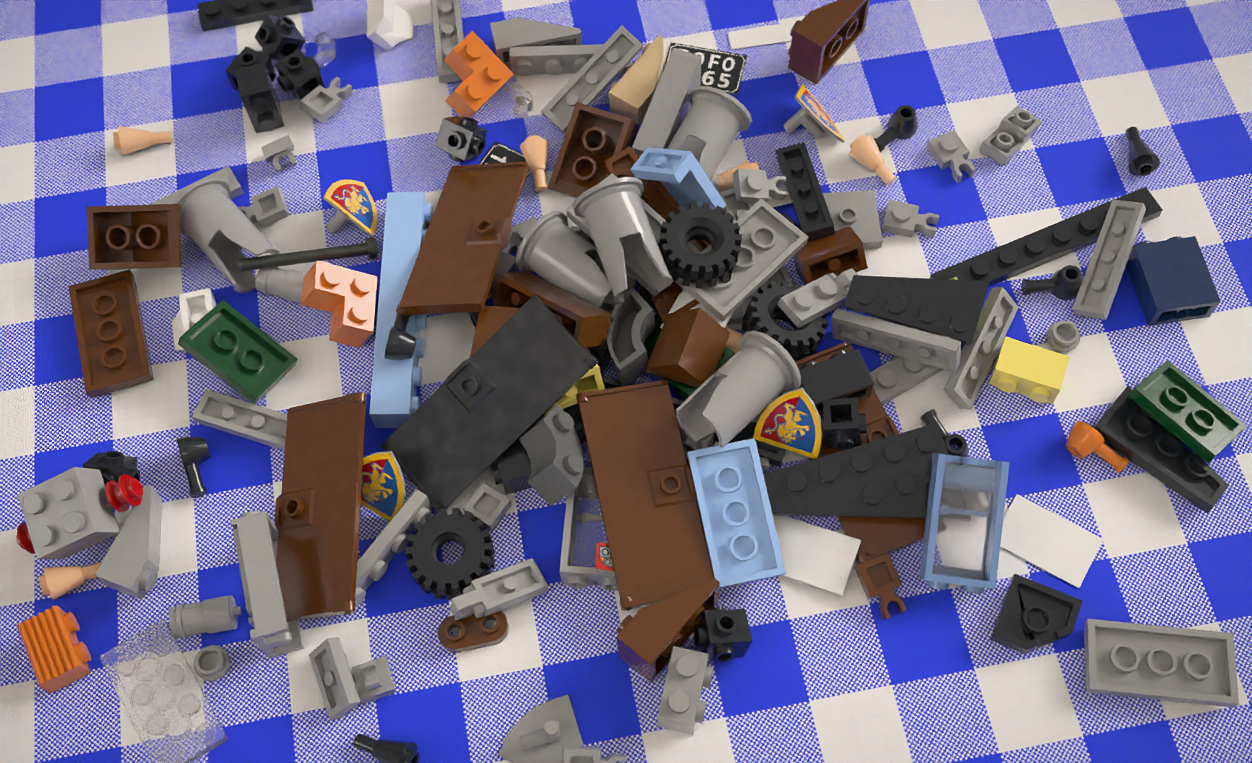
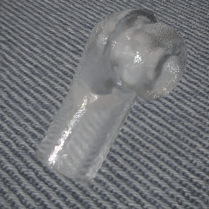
M326 31L319 33L315 38L319 46L318 53L313 58L319 65L320 70L330 63L336 55V42Z
M511 80L505 86L504 92L515 99L516 105L512 108L513 113L522 119L526 118L528 112H531L533 109V97L530 92Z

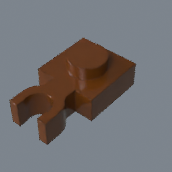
M889 553L854 566L867 599L878 596L880 601L879 612L883 620L891 617L887 610L889 602L897 606L899 613L907 611L903 600L893 590L902 586V583Z

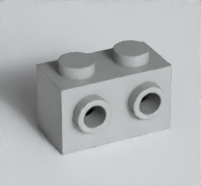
M673 646L657 716L658 727L693 735L695 722L702 724L706 708V702L700 701L703 687L710 688L714 667L708 666L709 654Z

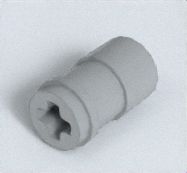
M278 267L259 269L256 276V289L265 295H274L301 304L303 278L307 273L295 270L289 271Z
M232 595L205 599L203 602L192 604H177V606L171 607L169 610L171 633L174 638L181 637L183 639L195 634L207 632L211 634L237 629L241 608L236 607Z

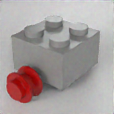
M71 468L18 494L25 522L19 524L17 528V542L22 549L31 554H36L37 559H65L120 533L112 507L116 511L123 513L128 510L129 505L134 507L140 505L143 495L142 485L136 478L123 474L119 477L118 482L111 480L105 486L99 469Z

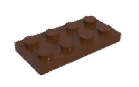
M129 269L68 286L85 390L88 396L93 398L154 380L135 276Z

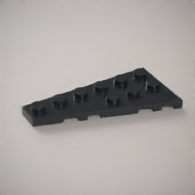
M933 423L856 446L852 449H846L763 474L772 515L926 520L932 470V453L948 455L938 424ZM942 487L940 505L946 504L950 508L968 510L961 490ZM939 512V519L971 520L970 515L956 513L943 515Z

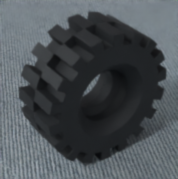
M696 202L689 203V209H685L681 205L677 207L676 215L671 211L667 215L666 222L663 221L659 250L667 270H671L672 279L677 281L679 277L682 278V285L689 287L690 282H695L696 288H703L704 282H708L709 287L716 286L718 278L723 282L728 278V273L732 274L735 270L741 248L742 234H739L740 227L738 223L732 224L734 217L730 213L725 216L722 215L723 208L718 205L715 210L709 209L710 203L703 202V207H697ZM692 240H703L712 246V250L705 254H697L687 248V243Z
M776 281L770 282L768 287L765 285L759 287L758 292L755 291L742 319L744 321L742 331L749 332L755 330L767 334L778 341L789 352L795 362L797 359L801 360L813 355L827 331L829 319L825 318L828 313L798 328L777 304L781 297L802 286L795 283L794 287H789L788 281H782L780 286L777 285ZM774 320L786 321L794 330L782 328Z
M445 508L438 509L439 516L433 518L431 512L425 515L426 523L422 525L418 521L413 526L416 533L415 535L409 533L407 538L409 547H405V555L408 559L406 562L417 585L419 584L425 593L429 594V592H432L434 598L442 600L443 595H446L448 600L451 601L452 598L456 597V594H463V589L470 586L472 580L491 574L490 567L494 568L495 565L493 556L495 551L488 529H485V525L480 518L475 520L473 513L466 511L465 515H462L460 508H452V514H447ZM447 542H458L463 547L462 558L450 565L441 563L437 559L439 547Z

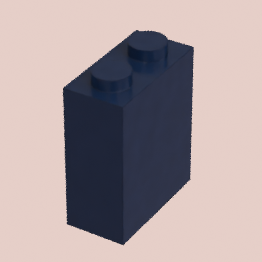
M1175 236L1164 241H1142L1133 245L1126 266L1148 326L1211 316L1221 301L1196 236L1186 238Z

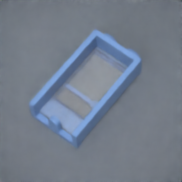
M932 453V470L923 549L918 575L921 579L928 581V587L949 589V584L963 585L962 591L984 594V588H996L1010 462Z

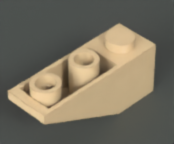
M658 35L652 43H648L644 47L642 55L635 63L632 62L627 67L625 75L619 82H614L608 92L610 111L632 119L639 126L643 122L660 81L664 58L663 36Z

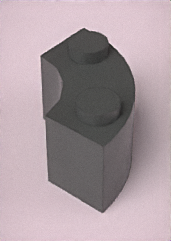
M634 288L623 296L624 303H617L612 311L607 336L613 368L623 386H627L646 372L649 360L644 346L648 336L656 329L653 309Z
M557 403L519 438L531 461V474L528 483L550 506L577 488L584 470L582 446L574 428V421Z

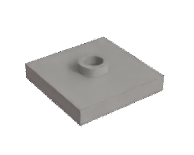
M874 190L823 193L835 231L850 226L862 240L863 248H878L882 246L883 240Z

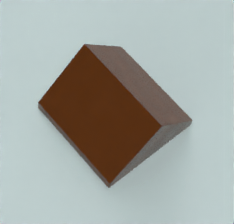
M701 308L668 313L646 367V372L699 388L717 371L730 333Z

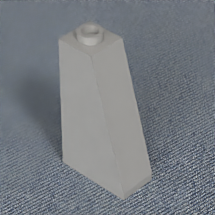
M673 48L632 146V150L639 158L647 147L668 148L691 107L688 97L692 88L700 86L701 56Z

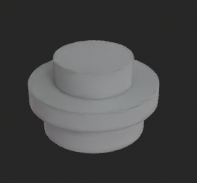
M1070 321L1056 322L1047 331V341L1057 351L1070 352L1080 342L1079 330Z
M217 645L201 649L194 659V670L205 681H216L222 678L230 667L229 654L225 649Z

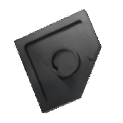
M1014 573L990 640L1025 654L1066 638L1073 632L1083 601Z

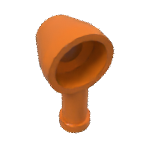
M1077 421L1071 428L1065 448L1075 457L1083 459L1095 452L1113 466L1114 470L1118 473L1129 462V459L1123 458L1105 444L1103 436L1089 424Z

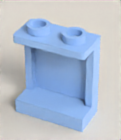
M647 147L630 169L636 178L660 181L680 206L683 205L685 209H689V203L696 202L697 207H703V202L710 203L709 209L715 210L717 205L722 208L726 206L691 151Z

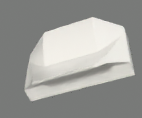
M368 0L367 37L388 51L399 42L413 39V15L401 9L391 0Z
M210 288L179 294L180 310L172 321L175 351L184 350L178 345L179 337L216 306L214 294Z

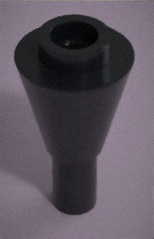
M1135 126L1129 127L1126 130L1129 141V172L1136 176L1149 175L1157 169L1160 159L1141 139L1138 128Z
M360 733L356 735L353 742V747L372 754L380 763L419 762L420 755L417 752L415 742L376 740Z

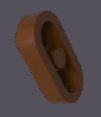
M501 610L479 618L472 614L469 617L455 620L452 615L444 619L440 624L438 637L442 646L447 651L461 653L499 644L506 638L509 624ZM495 620L496 625L492 629H486L484 627L485 622ZM459 627L462 629L460 635L456 637L449 635L451 629Z

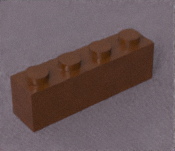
M528 271L497 273L493 297L494 305L521 308L533 295H536L584 348L606 344L611 313Z

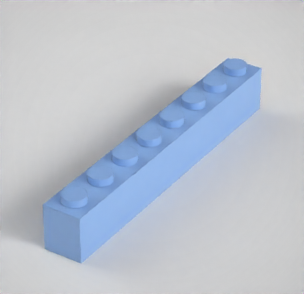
M424 192L387 193L369 412L375 428H399L421 406L420 397L416 396L417 386H422L423 380L422 368L418 367L419 358L424 357V340L420 338V331L426 328V314H417L409 317L406 332L417 338L412 359L389 360L385 359L384 356L389 332L394 325L397 315V306L402 299L425 238L427 224L431 222L433 217L432 204H427Z

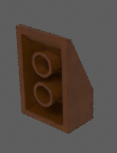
M837 0L812 10L802 20H797L790 31L792 40L788 50V55L790 56L788 69L817 85L865 31L870 0Z
M576 102L547 188L578 198L583 192L608 177L605 170V160L628 147L632 148L640 126L630 118Z
M179 204L86 206L89 269L122 270L182 267Z
M713 578L644 607L634 617L628 615L616 630L618 633V656L647 681L652 683L670 662L673 646L681 648L692 636L694 626L698 625L703 612L718 605L720 582Z

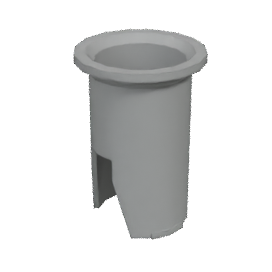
M697 86L692 88L688 98L691 107L667 149L691 151L711 181L737 132L747 130L752 119L746 107L733 96L710 86Z
M621 177L597 184L583 192L572 205L575 215L586 219L613 291L614 301L621 304L624 303L623 292L628 289L625 257L635 255L638 265L659 292L663 291L673 282L639 198L644 191L643 183L636 177Z
M206 178L197 181L183 190L173 202V204H179L180 234H187L230 282L236 292L247 293L256 289V279L252 270L240 271L237 269L236 261L246 258L240 250L244 248L255 256L265 253H271L272 255L280 254V251L265 238L230 199L231 191L224 180L220 178Z
M552 211L533 225L524 237L517 252L516 267L520 271L536 272L549 283L599 308H602L603 303L613 307L616 306L618 302L614 301V294L596 247L568 227L566 215L561 211ZM627 271L628 289L623 292V296L632 288L635 289L636 279Z
M755 330L746 332L739 341L740 350L676 409V418L679 425L695 443L716 433L719 439V446L723 448L757 417L771 401L780 394L799 388L801 385V375L797 364L778 341L765 333Z

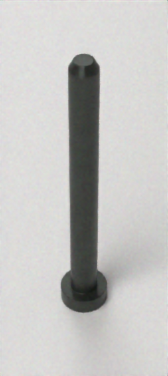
M370 237L365 239V243L242 258L236 261L238 270L249 271L310 263L317 260L325 261L367 255L368 259H377V245L375 238Z

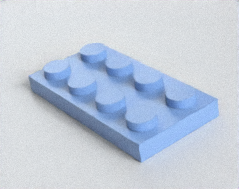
M755 438L728 443L723 448L718 445L687 452L714 578L720 582V588L785 575L786 571Z

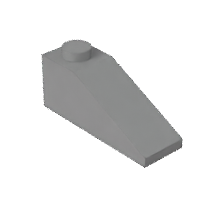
M523 18L490 23L496 56L507 67L511 66L509 57L510 47L582 45L580 28Z
M145 485L143 488L141 504L136 507L133 506L120 529V533L117 534L94 575L107 587L143 600L146 592L150 591L156 583L160 561L162 498L152 486Z

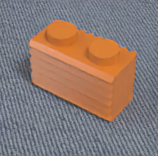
M52 606L51 609H46L44 612L38 613L37 616H32L30 619L17 624L39 687L51 694L91 673L87 662L91 661V655L84 642H79L75 632L79 631L80 627L71 612L66 613L60 607Z

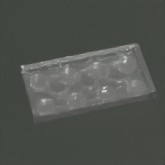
M165 619L160 620L99 656L151 763H192L229 740L177 639L173 637L169 623Z

